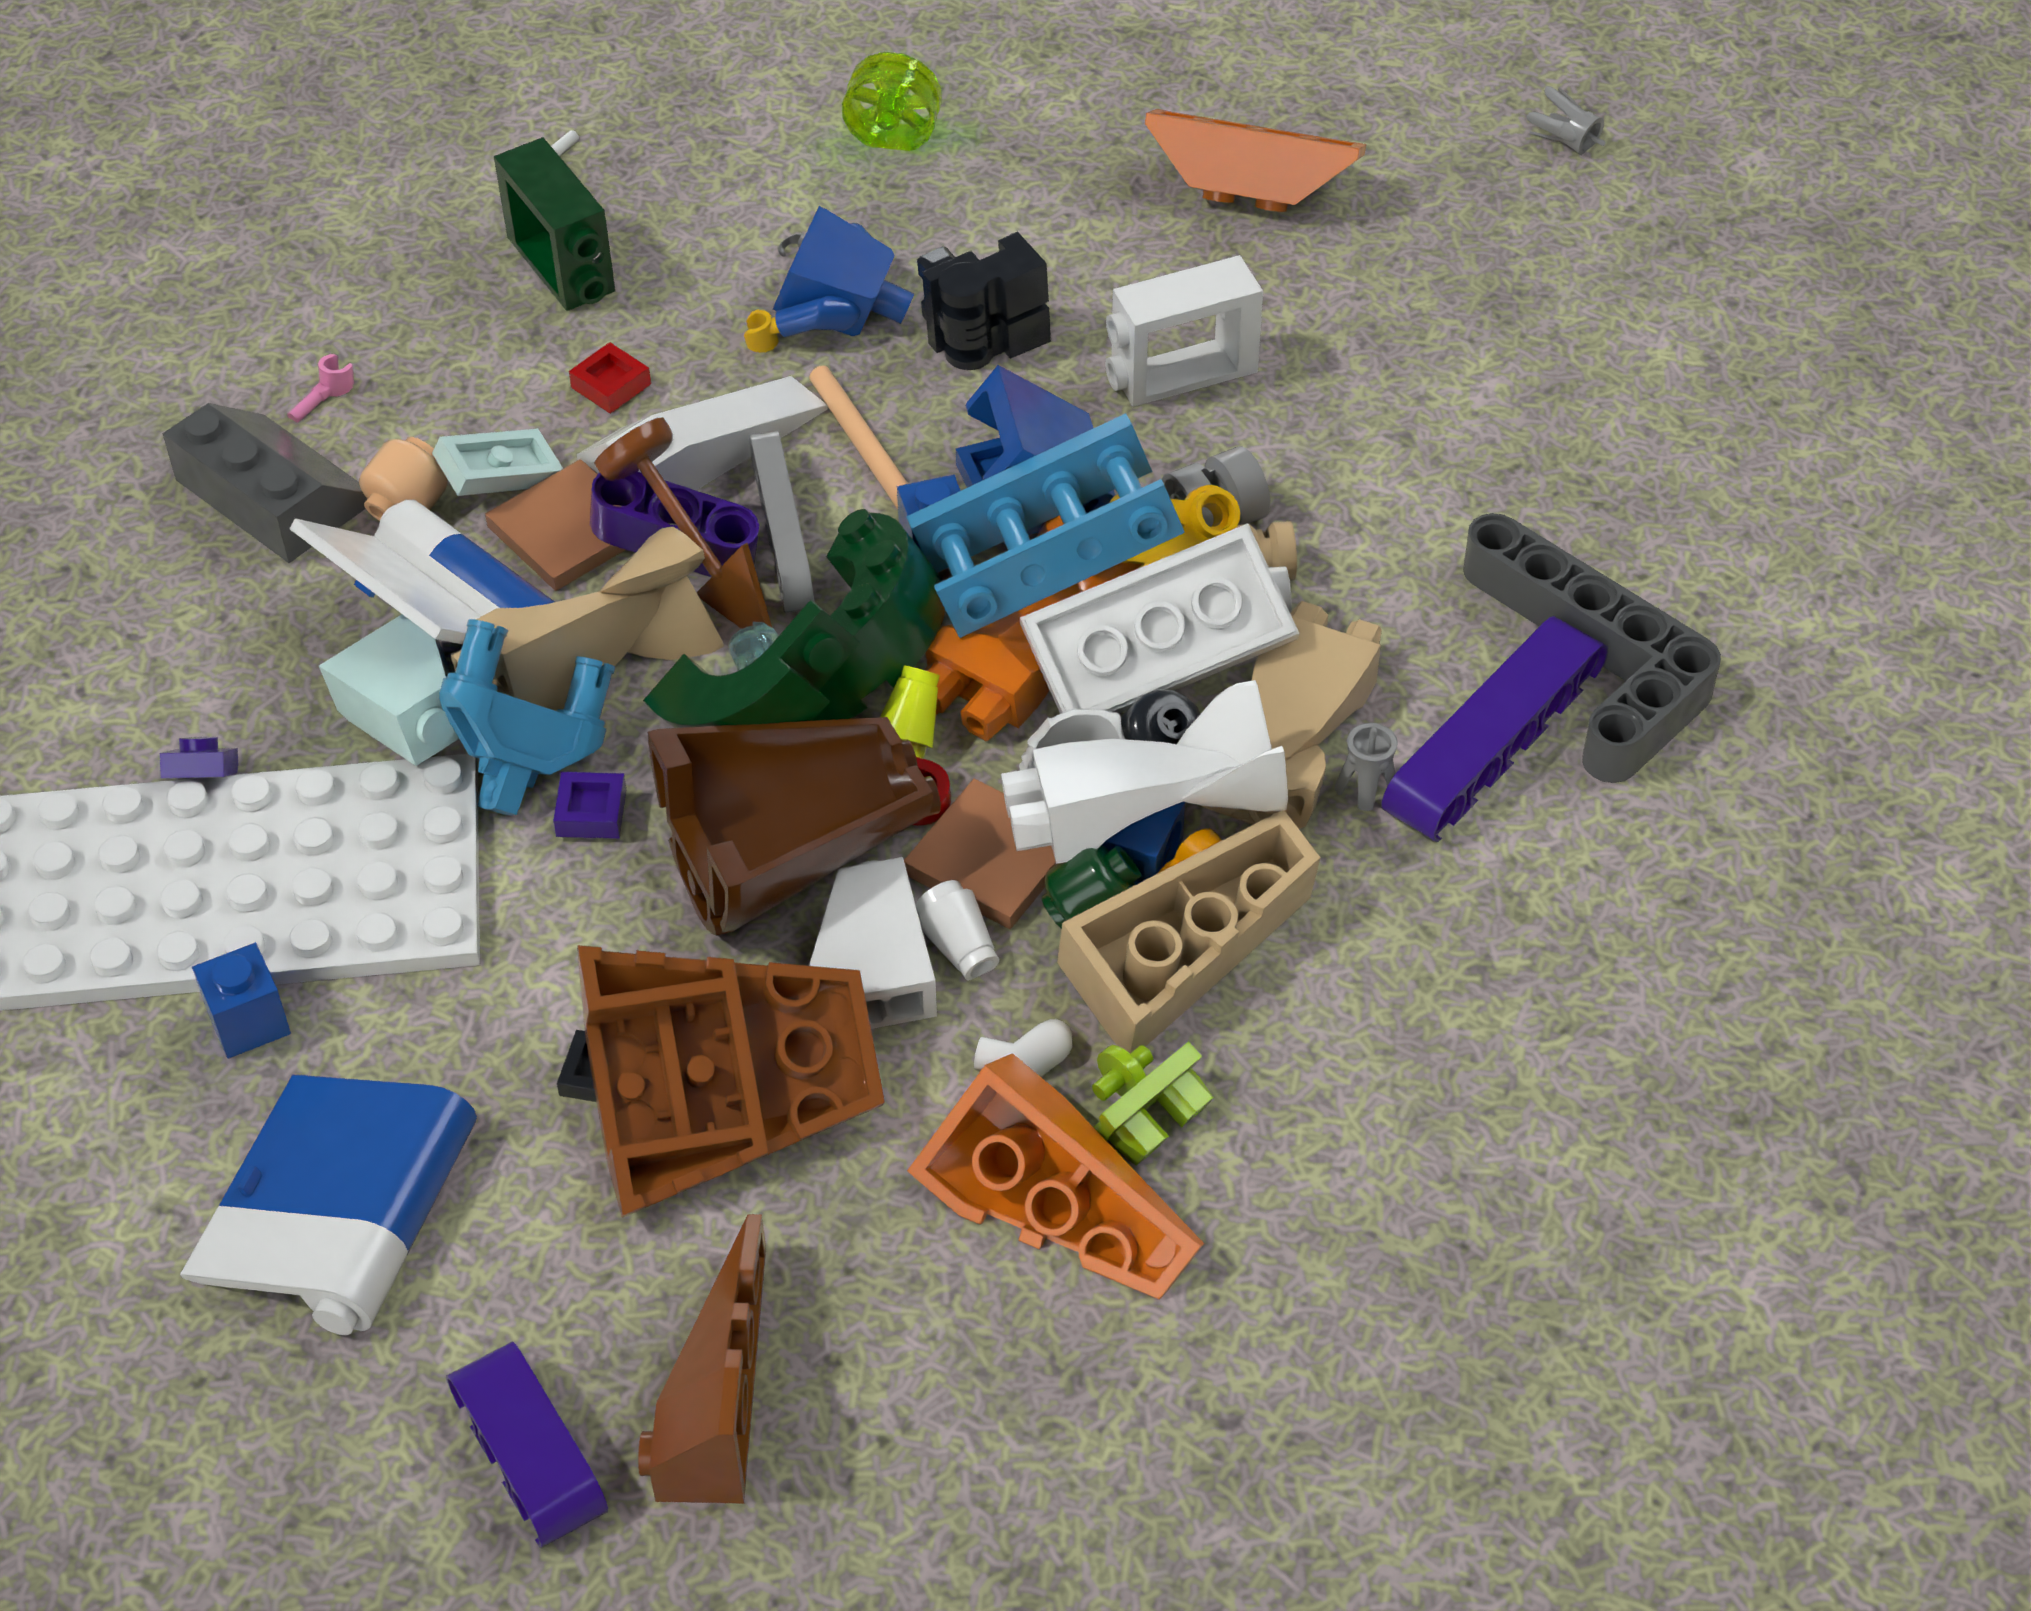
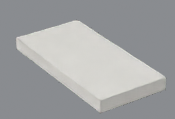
M1249 524L1235 528L1020 617L1022 630L1060 714L1072 709L1103 710L1120 714L1127 711L1144 694L1154 690L1175 691L1297 640L1299 636V631Z

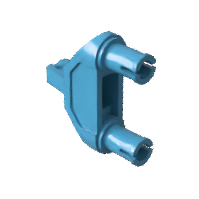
M468 619L466 625L468 628L455 673H448L447 678H443L439 699L443 711H445L451 726L467 753L480 759L478 772L483 773L484 776L478 807L503 815H517L526 787L533 788L538 774L551 775L587 757L602 746L607 729L604 728L605 722L600 720L615 666L604 663L603 666L602 661L577 656L564 709L554 711L497 692L498 686L493 684V679L508 629L501 626L494 628L495 624Z

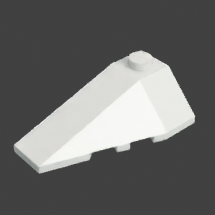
M789 376L651 415L618 429L578 453L577 459H581L598 474L600 472L594 462L607 447L645 422L663 417L672 430L673 441L669 448L652 463L664 480L698 490L751 457L749 435L779 431L780 438L828 410L826 403L796 379Z

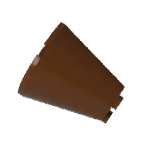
M888 717L663 728L647 732L659 807H666L667 823L672 830V837L668 841L675 864L697 916L706 929L716 936L737 930L924 817L940 812V796L935 781L931 776H923L917 766V759L911 742L908 739H900Z

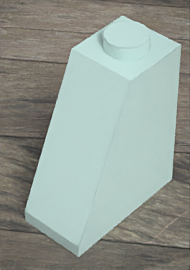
M403 614L319 665L337 711L349 722L415 766H418L459 739L445 711H443L439 699L443 678H447L448 673H450L440 642Z

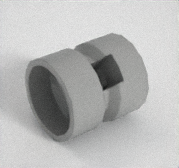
M1243 446L1234 447L1208 457L1204 466L1199 463L1190 464L1164 474L1162 478L1170 499L1185 500L1191 491L1204 485H1215L1230 492L1237 500L1240 508V521L1238 525L1249 524L1265 518L1270 511L1271 500L1264 473L1257 459ZM1203 507V518L1207 525L1211 527L1214 521L1213 514L1208 508Z

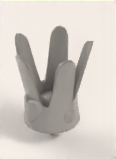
M1546 86L1544 92L1547 98L1569 118L1557 113H1551L1550 116L1535 111L1527 115V120L1530 123L1558 137L1530 131V134L1565 143L1579 155L1584 154L1596 143L1601 146L1605 145V141L1600 139L1604 128V119L1594 115L1592 112L1583 110L1561 87L1557 91L1551 86Z
M1378 723L1360 724L1350 731L1347 737L1348 756L1335 784L1336 793L1342 795L1356 770L1358 772V809L1363 811L1373 810L1380 774H1384L1387 786L1396 774L1393 758L1398 745L1397 737L1391 729Z

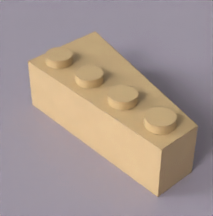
M1284 810L1279 811L1063 922L1057 963L1117 1046H1120L1129 1053L1133 1052L1140 1045L1146 1047L1311 898L1321 857Z

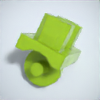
M1188 1041L1146 1076L1143 1069L1154 1060L1152 1053L1147 1047L1140 1045L1133 1052L1129 1053L1120 1046H1108L1098 1054L1097 1064L1102 1077L1092 1085V1090L1102 1101H1106L1115 1092L1122 1097L1099 1116V1122L1093 1127L1107 1142L1110 1141L1119 1152L1137 1166L1169 1137L1146 1109L1158 1101L1182 1128L1214 1098L1201 1078L1192 1069L1201 1059L1202 1055Z

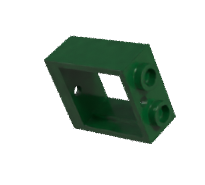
M544 137L495 155L494 162L507 238L564 309L569 311L584 304H594L602 300L606 295L615 292L605 210Z

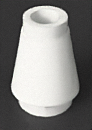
M949 880L932 887L918 899L915 905L923 933L957 970L961 971L966 980L969 981L987 973L998 965L999 957L994 951L993 943L972 890L963 889L959 881Z

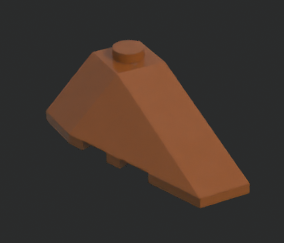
M762 1214L747 1215L656 1402L653 1431L641 1432L638 1452L639 1475L651 1477L655 1502L744 1504L766 1258Z

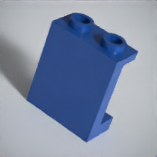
M997 365L965 405L969 416L998 430L1004 449L1002 455L985 473L983 480L1093 429L1089 413ZM1112 490L1082 504L1086 514L1110 503L1111 499L1115 496V492Z

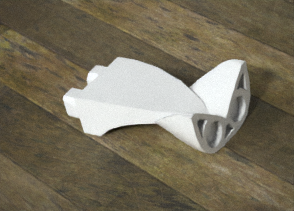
M1256 680L1237 683L1217 695L1185 731L1177 744L1126 739L1062 743L1034 749L1035 768L1001 774L1004 800L1008 818L1011 819L1016 850L1023 851L1051 846L1056 864L1068 862L1086 848L1098 849L1107 839L1130 824L1183 801L1209 807L1264 812L1287 810L1288 803L1284 749L1282 746L1274 749L1271 748Z

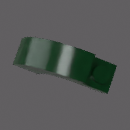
M810 600L769 648L745 668L727 675H710L687 655L683 654L643 701L674 728L811 721L831 702L819 690L861 642L814 601Z

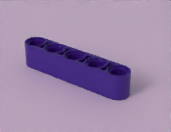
M1555 616L1549 617L1396 772L1383 795L1382 809L1435 842H1439L1442 838L1438 836V833L1448 823L1454 826L1478 801L1474 796L1484 785L1491 788L1514 764L1509 759L1520 748L1526 751L1549 727L1545 722L1553 713L1561 714L1583 692V689L1579 686L1589 676L1593 678L1598 676L1605 663L1608 647Z

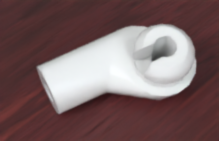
M1049 1019L1035 1026L1014 1043L981 1037L975 1053L974 1069L981 1071L986 1064L1013 1053L1042 1077L1070 1054L1072 1049V1032L1063 1021Z

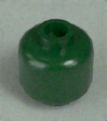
M1102 845L1098 849L1086 848L1068 862L1056 864L1046 873L1045 888L1047 893L1042 896V902L1050 917L1062 929L1063 922L1135 886L1134 882L1141 877V873L1132 858L1119 846H1115L1110 851Z

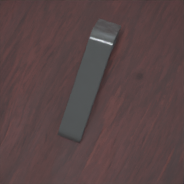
M1495 513L1484 514L1475 518L1469 525L1463 573L1471 584L1537 626H1540L1549 617L1555 616L1608 647V654L1603 667L1625 680V682L1591 714L1583 749L1582 763L1585 770L1592 777L1603 782L1617 783L1631 778L1698 716L1712 700L1721 660V654L1717 646L1703 635L1508 516Z

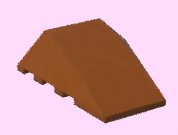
M577 946L584 1028L608 1169L622 1218L884 1105L885 1100L860 970L769 962L768 965L734 963V959L707 957L706 960L666 957V953L636 950V954L602 951V947Z

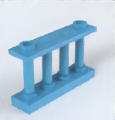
M1126 413L906 516L924 555L938 573L948 567L950 569L952 577L934 585L959 638L1185 533L1163 481L1159 479L1142 487L1138 478L1153 471ZM1116 489L1120 497L1119 499L1086 514L1082 504ZM1060 515L1064 525L1030 540L1027 530ZM1005 542L1008 551L974 566L972 556Z

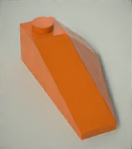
M1013 1053L988 1063L982 1068L907 1170L908 1173L959 1216L981 1225L988 1214L1022 1228L1018 1241L1040 1249L1045 1240L1048 1239L1079 1252V1259L1083 1268L1159 1300L1170 1289L1205 1244L1060 1092Z

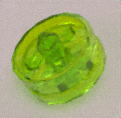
M892 52L870 55L859 62L851 74L842 101V117L850 133L866 146L904 151L916 150L929 140L935 128L937 115L942 104L941 86L935 74L927 66L908 55ZM873 83L877 90L862 85ZM910 90L915 93L908 95ZM860 101L871 104L873 106L866 109L862 106ZM927 108L929 115L923 118L912 109ZM901 119L907 124H900Z

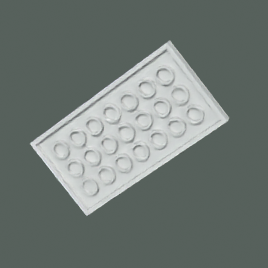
M469 754L430 757L418 766L403 759L237 774L226 777H204L0 796V1011L200 992L192 966L255 942L259 947L275 985L480 965L478 764L476 757Z

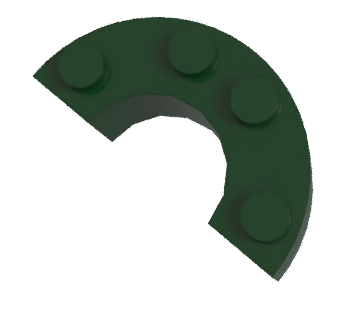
M866 509L856 510L847 515L838 527L839 533L826 556L851 588L841 605L830 616L861 643L819 690L831 702L811 721L851 719L867 709V705L862 698L875 690L884 681H887L894 688L898 678L901 677L903 666L915 667L932 644L944 619L946 610L934 585L943 580L904 527L889 515L871 513Z

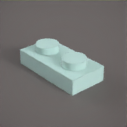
M539 429L439 437L432 452L457 496L529 489L563 469Z

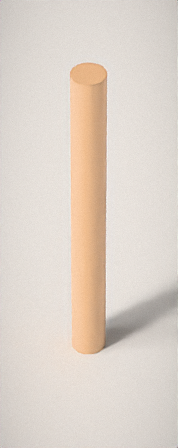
M827 366L816 367L809 376L811 383L898 509L897 486L908 484L830 369Z

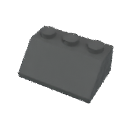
M207 403L162 433L176 481L288 563L313 547L290 530L295 518L339 528L366 509L364 503L367 498L356 479L264 414Z

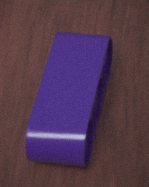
M637 471L624 479L616 481L605 479L601 473H598L594 478L591 488L590 526L598 539L607 544L636 553L645 541L660 529L674 526L680 530L677 525H670L676 523L641 472ZM665 480L721 565L747 542L753 563L755 564L760 525L757 517L750 509ZM703 563L693 571L712 577Z
M513 1341L446 1375L448 1386L459 1409L464 1406L467 1409L473 1424L470 1428L491 1464L498 1463L505 1479L502 1484L522 1519L526 1521L530 1518L538 1536L535 1541L540 1548L608 1512L606 1499L595 1475L522 1352Z

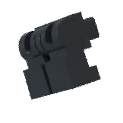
M1018 231L998 240L999 251L981 260L972 251L955 257L944 246L921 255L917 259L918 275L923 281L924 299L921 301L922 316L927 324L928 344L936 353L945 350L946 360L958 369H980L989 364L994 356L1005 352L1011 359L1051 342L1049 307L1045 304L1049 302L1047 263Z

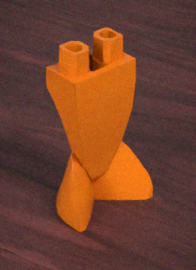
M1060 515L1044 522L1036 537L1064 525ZM1121 562L959 638L953 624L943 626L925 653L927 667L924 670L940 675L937 684L936 714L943 713L955 698L960 696L969 701L960 711L962 724L975 736L987 742L1007 723L1019 729L1050 691L1022 630L1020 617L1134 571L1142 564Z

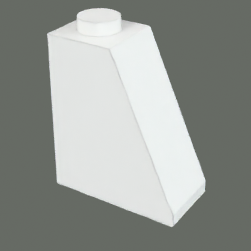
M903 857L883 861L871 860L856 866L838 869L809 966L860 970L871 1029L937 1017L935 977Z

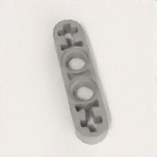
M779 431L749 435L752 465L762 510H765V526L771 552L774 551V568L784 613L799 611L810 600L814 601V594Z

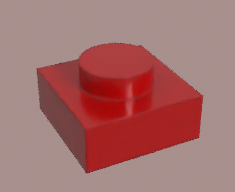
M611 342L569 370L571 388L610 414L651 385L649 367Z

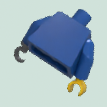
M819 206L806 235L801 233L791 235L778 246V252L781 256H786L784 250L790 244H798L799 250L774 304L775 317L772 318L770 313L765 310L757 309L752 311L746 321L748 330L745 331L743 336L748 349L762 353L777 347L779 343L777 333H780L783 337H789L811 330H835L850 336L860 335L870 311L901 324L914 293L884 280L895 256L891 248L874 239L862 225L848 223L829 210Z

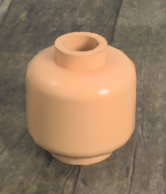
M407 437L406 440H388L382 445L362 471L359 478L360 488L367 498L364 506L373 517L380 521L388 508L404 500H416L427 509H432L448 484L447 477L432 454L434 448L415 437Z

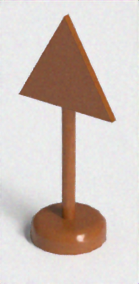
M663 417L655 418L620 437L595 460L594 464L601 475L609 481L624 479L639 470L641 471L680 531L703 549L705 559L702 563L712 577L697 591L699 598L762 645L769 648L776 638L748 542L743 544L721 565L652 463L669 448L673 441V433Z

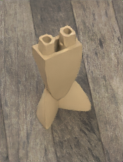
M674 526L662 528L650 536L598 592L544 605L524 608H496L476 619L495 624L494 628L501 626L508 629L493 679V684L498 686L497 692L557 711V709H564L577 656L602 661L603 666L604 663L615 666L627 652L648 658L675 660L679 659L683 654L688 657L713 653L724 647L717 629L687 577L705 559L703 549ZM461 650L451 655L455 671Z
M1305 601L1299 602L1290 613L1299 631L1298 639L1258 655L1251 680H1256L1271 748L1274 749L1282 746L1284 749L1288 789L1287 810L1284 811L1298 829L1307 825L1316 807L1325 776V753L1319 744L1351 714L1363 707L1377 682L1382 632L1379 625L1360 619L1351 622L1346 633L1328 628V614L1323 608ZM1202 806L1250 824H1255L1279 812Z

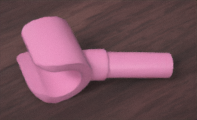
M329 354L322 357L318 362L319 383L287 413L288 418L298 423L329 396L337 397L348 393L354 384L352 363L339 370L337 355Z

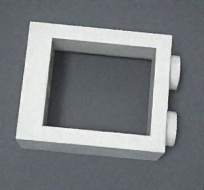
M1240 255L1113 289L1112 314L1106 317L1107 332L1112 343V357L1106 358L1105 367L1113 390H1123L1132 407L1258 372L1263 290ZM1216 315L1215 340L1147 358L1148 333Z

